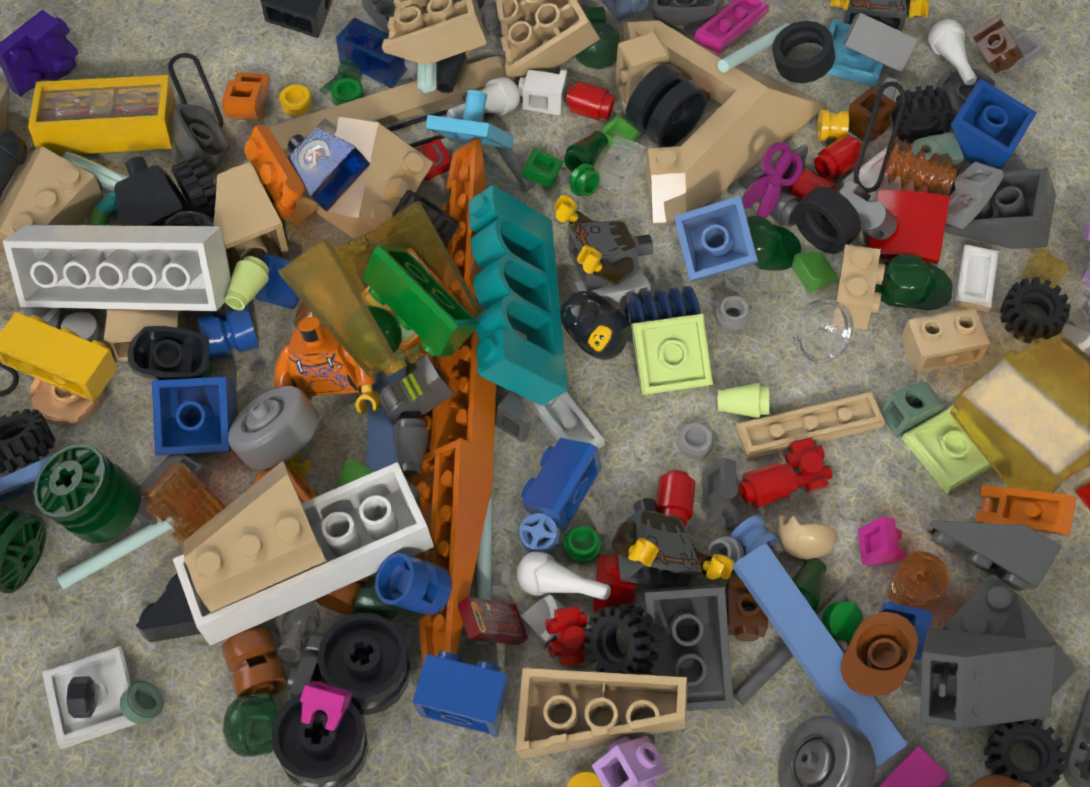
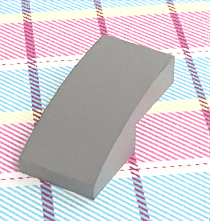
M974 162L954 179L955 191L949 195L950 200L946 223L961 229L966 227L994 194L1004 177L1003 170Z

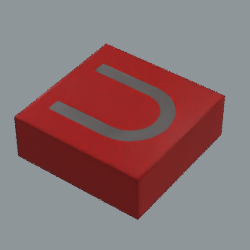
M439 138L415 149L433 162L424 177L426 181L450 170L452 156Z

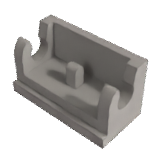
M859 13L854 16L842 44H844V47L902 73L918 39L865 14Z

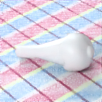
M943 19L934 24L929 31L928 42L934 53L942 55L958 70L966 85H972L976 82L977 77L968 63L964 43V29L956 20Z
M497 77L492 79L480 91L488 94L484 114L498 112L500 115L507 114L515 110L520 101L518 87L510 78ZM465 103L449 109L447 117L462 119Z
M530 552L522 558L517 566L518 584L530 595L544 596L547 593H581L606 600L611 592L608 584L581 577L556 562L554 557L545 552Z

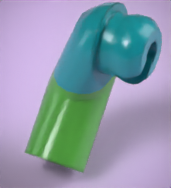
M115 192L108 193L92 209L89 225L106 226L112 211L119 214Z

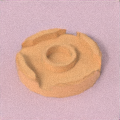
M35 378L30 387V396L34 409L42 413L47 423L63 427L77 425L93 416L99 410L105 398V388L97 400L92 402Z

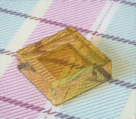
M1040 248L1023 270L1021 276L1028 278L1030 282L1033 277L1040 278V284H1044L1047 279L1052 281L1049 287L1054 289L1068 272L1070 265Z

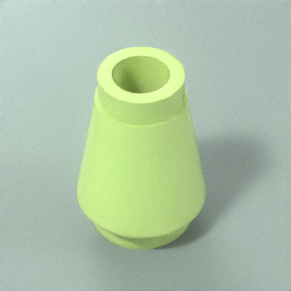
M248 256L236 263L225 297V302L228 306L235 310H243L269 280V268L263 261Z
M759 382L718 390V412L761 418V415H770L769 386H760Z

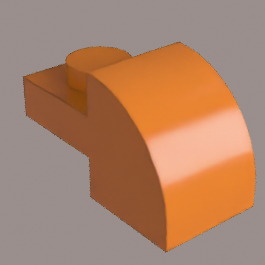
M237 72L235 80L228 81L222 98L224 113L228 119L262 121L264 119V103L270 88L269 74Z

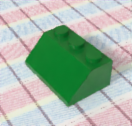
M378 245L373 250L362 278L370 286L369 294L380 304H387L396 313L394 315L396 321L406 330L410 331L412 329L421 338L419 343L427 353L434 357L437 355L439 357L451 356L480 323L404 247Z

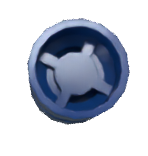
M247 305L243 310L227 308L225 315L215 311L197 316L201 334L209 343V359L211 361L230 356L232 349L242 353L259 348Z
M394 553L388 556L380 565L375 579V589L383 603L425 615H433L443 609L449 600L452 590L451 577L443 566L403 553Z

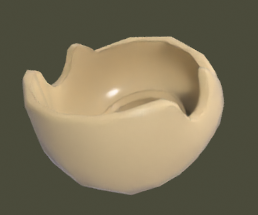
M780 515L778 526L779 543L788 554L807 560L824 557L834 548L837 541L836 529L825 524H801L796 516H792L788 520L784 515Z

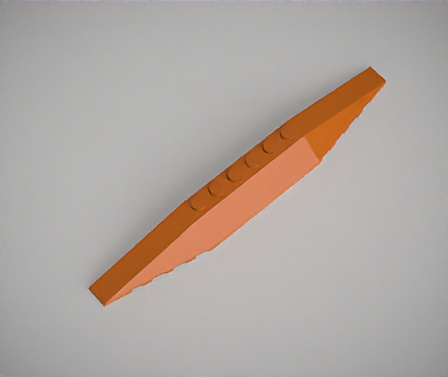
M477 138L453 152L446 190L450 192L448 203L442 204V210L458 221L460 226L445 248L437 247L434 244V248L438 249L436 265H431L434 274L475 319L484 311L475 296L473 287L474 277L482 269L478 266L471 249V241L476 232L470 230L468 202L487 189L481 140ZM476 329L451 356L439 357L437 355L434 357L427 353L420 343L418 347V360L427 354L442 371L454 392L453 396L420 418H416L425 421V428L429 430L422 473L409 477V482L416 486L419 491L421 503L419 509L434 545L433 548L413 557L443 566L449 572L452 588L449 600L443 609L433 615L424 614V617L419 619L422 665L424 664L426 654L437 656L439 651L457 654L463 626L457 603L469 597L492 490L496 384L478 375L477 344L480 343Z

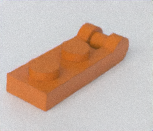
M255 125L246 143L244 152L275 202L273 207L277 214L283 218H291L297 207L295 202L302 198L305 186L267 125Z
M982 485L980 497L983 498L981 511L976 512L975 523L1026 525L1036 532L1070 536L1076 497L1068 494Z

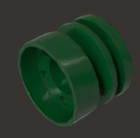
M84 443L69 445L56 452L40 470L36 477L33 491L35 505L44 515L53 519L57 524L64 526L66 530L79 539L91 544L105 543L121 535L133 522L139 511L141 500L140 488L136 480L120 466L114 464L107 456L103 455L97 448Z
M0 502V592L13 593L28 581L42 556L47 536L46 523L40 516L25 513L21 509H9L2 502Z

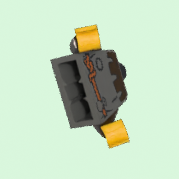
M830 0L829 6L846 10L844 23L852 24L854 16L862 13L902 32L906 17L916 18L922 16L928 18L930 0Z
M561 195L555 203L554 208L557 220L563 223L569 220V253L587 291L610 284L616 286L624 280L634 277L638 272V257L653 254V242L649 234L632 237L625 222L621 220L593 221L580 211L574 212L577 208V203L567 195Z
M644 498L635 502V513L618 526L611 542L612 550L618 553L621 581L652 587L688 585L700 574L706 575L711 580L720 577L728 580L733 571L732 565L735 563L729 557L721 554H714L711 557L698 552L689 539L683 521L678 517L658 513L656 501L652 498Z

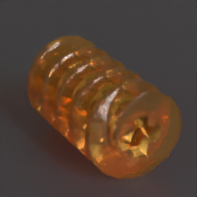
M895 141L884 174L887 173L888 184L890 185L900 177L901 188L903 189L911 181H914V191L919 192L924 185H927V193H934L937 189H940V195L948 196L960 162L955 168H952V157H947L942 164H939L938 153H934L927 161L924 149H921L913 157L911 145H908L900 153L899 142Z

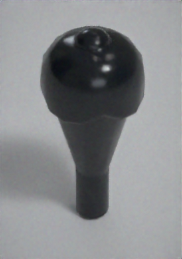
M12 131L0 132V200L5 187L19 165L25 163L27 156L26 143Z

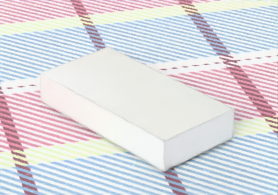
M964 245L954 305L989 312L992 306L999 251Z

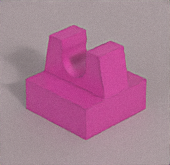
M882 516L858 529L861 562L863 565L892 564L905 559V552L899 550L898 539L902 538V530L896 528L895 519Z
M317 681L305 684L300 702H302L301 722L311 724L315 718L316 711L323 710L328 716L325 729L336 730L346 709L349 708L353 691Z

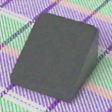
M509 391L498 404L495 426L520 442H525L528 438L531 419L518 395Z

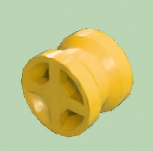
M827 109L820 110L817 124L818 142H826L828 139L838 140L844 135H848L849 113L847 110H840L838 113H831Z

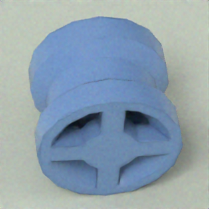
M535 513L525 518L520 525L519 535L528 553L538 551L551 555L556 551L560 537L556 523L551 517L546 514Z
M760 514L748 518L731 533L730 537L737 539L745 549L744 556L765 542L771 550L779 542L777 535L767 530L765 527L766 521Z

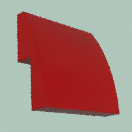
M878 190L875 202L881 203L896 217L897 228L889 238L884 240H878L869 235L867 248L881 249L879 258L891 260L901 254H913L922 258L926 263L937 265L941 256L950 196L916 191Z

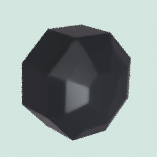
M90 676L73 677L68 684L67 708L68 713L73 718H91L97 707V685Z

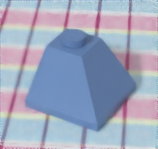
M740 195L674 216L691 282L758 262Z

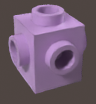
M629 736L618 739L607 747L609 751L607 754L591 765L603 787H657L655 781L668 772L658 750L652 745L648 736L630 740Z

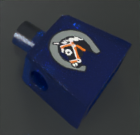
M320 128L314 129L306 138L301 134L294 135L288 142V150L291 152L288 160L303 182L305 191L325 212L336 203L370 165L368 160L353 144Z

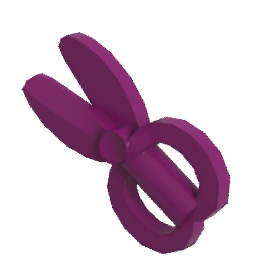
M774 143L765 150L761 159V168L766 176L753 182L742 197L744 208L748 209L762 196L756 216L768 217L779 200L781 186L785 187L794 184L802 173L803 162L801 156L791 152L790 147L786 143ZM781 150L782 153L772 167V156L775 152ZM792 162L793 170L790 176L783 179L784 173Z

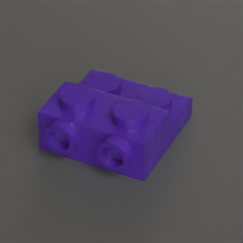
M41 10L0 42V66L11 90L20 97L29 90L34 89L36 82H40L44 78L48 81H58L60 78L67 76L77 65L74 58L78 55V51L66 38V35L70 33L69 27L61 18H54L44 10Z

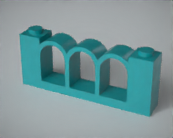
M491 185L468 202L470 230L476 232L471 241V249L478 266L482 269L474 277L473 283L475 296L484 309L476 319L480 323L476 328L477 336L480 340V343L477 344L478 375L543 406L568 391L552 220ZM514 291L523 295L524 299L514 293ZM514 329L526 335L527 340L519 336Z

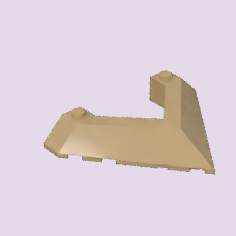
M659 20L622 21L625 41L654 32L661 44L664 43L668 49L670 59L667 64H671L681 71L686 80L696 82L710 93V98L722 105L681 146L647 148L645 177L653 226L676 224L674 216L704 207L707 203L711 204L727 191L728 186L738 178L741 179L760 164L763 153L769 146L778 142L782 143L785 140L788 141L803 129L809 120L819 115L821 109H827V105L743 63L725 73L721 72L718 69V62L727 57L726 55L718 54Z

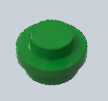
M583 163L573 170L569 180L571 192L577 196H590L595 192L599 185L600 175L592 165Z
M577 526L565 535L563 542L564 552L574 562H591L598 557L601 551V538L592 528Z

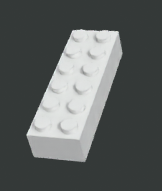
M24 225L3 241L20 307L217 311L225 303V297L231 282L221 226Z
M398 462L302 503L326 559L325 562L216 611L210 612L197 594L184 559V554L174 558L173 562L196 627L210 646L374 574L378 572L382 562L391 554L403 553L414 556L433 548L434 545L426 522Z

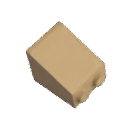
M248 162L217 174L214 226H221L231 279L236 263L248 256L261 260L264 253L291 261L282 222L252 164Z

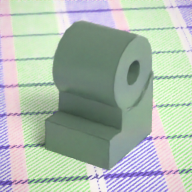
M953 132L923 137L914 141L907 163L922 176L930 175L936 170H943L945 177L959 174L964 157L956 135Z
M922 382L893 392L880 411L886 424L896 438H898L912 427L940 413L945 406L928 382Z

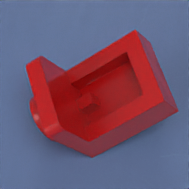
M598 555L596 581L608 584L611 592L606 600L594 597L593 612L595 613L598 610L621 604H633L635 583L621 581L618 555Z

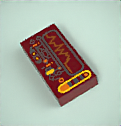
M466 597L457 603L469 640L519 645L528 640L516 604Z

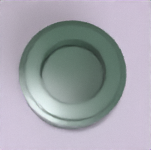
M146 681L134 682L120 697L122 713L128 720L136 724L151 722L160 714L164 705L163 696L159 689Z

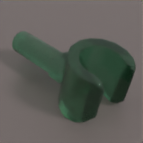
M343 60L338 67V74L320 88V92L325 96L331 91L332 85L342 78L358 80L362 76V72L358 70L360 66L350 60Z

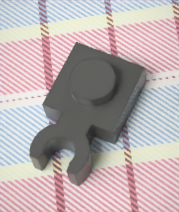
M312 632L306 655H302L299 667L293 666L287 681V690H290L291 698L303 692L305 684L312 681L319 682L321 673L317 657L320 642L325 634Z

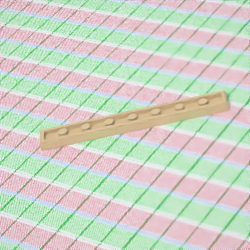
M505 53L465 65L452 93H442L435 89L434 92L424 94L421 92V89H418L417 81L282 122L270 126L269 129L281 148L295 154L300 152L305 144L316 139L324 140L327 143L332 142L338 116L378 122L383 126L462 101V97L467 90L482 91L488 81L497 77L510 78L514 83H518L521 76L508 77L506 75ZM298 134L305 141L300 143L296 151L288 146V142L294 135Z

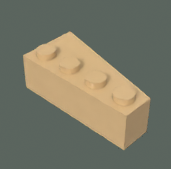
M522 668L515 752L523 759L615 742L625 736H629L632 739L685 729L688 697L687 677Z

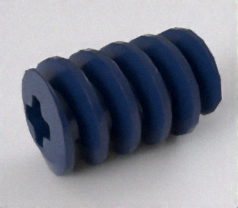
M685 286L681 293L677 288H670L668 295H666L663 289H658L654 294V298L650 291H643L640 300L635 292H631L627 296L624 308V316L630 324L701 314L697 296L691 286ZM631 325L629 328L628 337H632Z

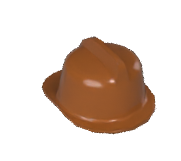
M882 612L873 614L861 622L843 656L840 668L843 680L850 689L861 695L876 697L887 695L901 685L913 663L919 641L916 629L910 621L897 613Z

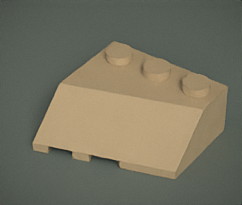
M394 0L396 8L394 16L389 18L387 25L389 35L388 39H384L382 49L384 53L428 65L486 45L487 40L477 0Z
M496 0L497 14L503 36L501 38L502 49L505 51L506 57L505 70L508 77L526 76L528 69L549 72L600 40L578 0Z
M338 116L334 128L336 129L334 140L330 146L331 156L327 172L324 175L316 213L360 244L371 240L377 243L388 238V234L393 230L398 221L392 215V212L407 190L416 192L433 162L378 122Z
M44 147L28 152L25 163L19 166L0 203V248L5 250L3 241L24 225H80L91 214L92 209L104 198L95 175Z
M284 461L279 463L183 541L184 559L196 592L210 612L326 561Z

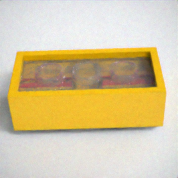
M169 75L36 82L28 124L35 148L44 147L57 155H64L65 152L69 151L75 154L172 149L173 132H171L170 117L176 107V101Z

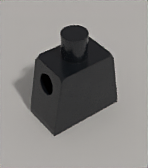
M260 0L266 22L315 38L320 36L332 5V0Z
M134 157L125 163L129 177L117 182L114 186L121 226H180L195 219L193 211L176 184L161 167L153 165L148 168L144 157Z

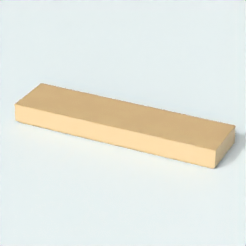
M870 391L736 423L735 431L745 458L748 460L790 450L791 443L812 438L813 443H819L884 426L885 420L873 392Z

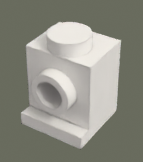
M528 69L526 77H520L518 85L519 94L523 97V109L561 115L567 89V71L561 70L560 74Z

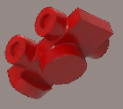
M812 438L791 443L792 453L785 454V461L791 467H798L800 473L795 474L798 488L805 487L807 493L828 488V480L833 478V474L829 465L823 466L822 459L825 458L823 447L821 445L815 446Z
M576 605L554 610L555 618L545 620L547 633L549 635L557 634V641L548 643L550 657L559 656V663L563 666L584 662V643L589 642L588 637L584 636L582 629L587 626L586 614L583 611L579 612V607Z

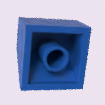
M980 78L951 125L967 162L971 164L978 162L1001 170L1012 156L1037 112Z
M211 377L152 381L155 455L231 451L228 434L233 421L238 416L235 378Z
M560 438L555 447L549 446L540 462V465L543 466L536 479L531 477L527 481L521 497L524 498L522 503L527 512L548 515L556 523V527L565 532L601 471L598 447L590 443Z
M439 651L437 656L426 654L413 698V704L419 715L424 718L498 737L509 683L507 674L501 673L502 668L496 664L478 661L477 666L462 663L461 656L445 651Z

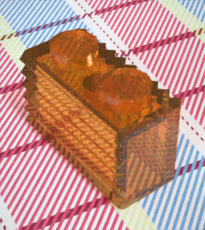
M172 462L141 494V497L148 503L145 507L146 511L160 523L166 520L174 529L171 534L172 537L182 546L183 541L226 507L184 463Z

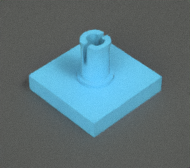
M467 90L463 119L427 116L426 129L454 141L469 143L477 138L481 140L482 145L512 149L514 140L513 135L489 123L482 122L488 96L484 92Z

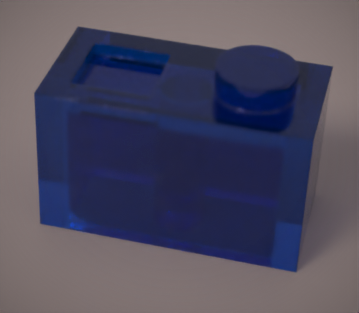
M355 17L336 37L341 64L390 88H393L408 70L404 64V58L384 53L382 44L384 39H388L389 34Z

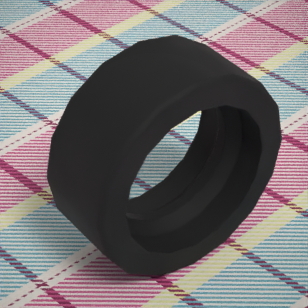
M801 21L785 27L776 36L773 43L776 68L780 75L790 82L808 83L816 81L829 72L836 59L832 34L826 26L818 22ZM815 43L823 47L822 51L810 60L799 62L786 58V54L799 44Z
M819 186L813 189L796 204L794 209V220L801 234L814 247L825 253L836 254L843 251L845 244L849 245L861 230V221L854 206L841 193L829 187ZM821 214H823L831 222L834 228L825 221Z

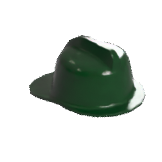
M747 217L758 262L740 268L782 271L791 268L795 254L801 253L802 250L800 241L794 233L784 227L773 225L763 217Z
M901 254L884 263L885 270L882 285L876 284L875 292L881 293L880 301L889 306L934 310L947 305L952 299L953 284L948 275L937 266L927 264L922 258L913 254Z

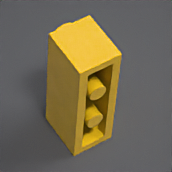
M15 312L0 332V362L3 365L92 402L97 400L118 369L112 357L111 349L104 343L97 340L89 342L80 338L68 328L62 327L57 329L36 315L28 317Z

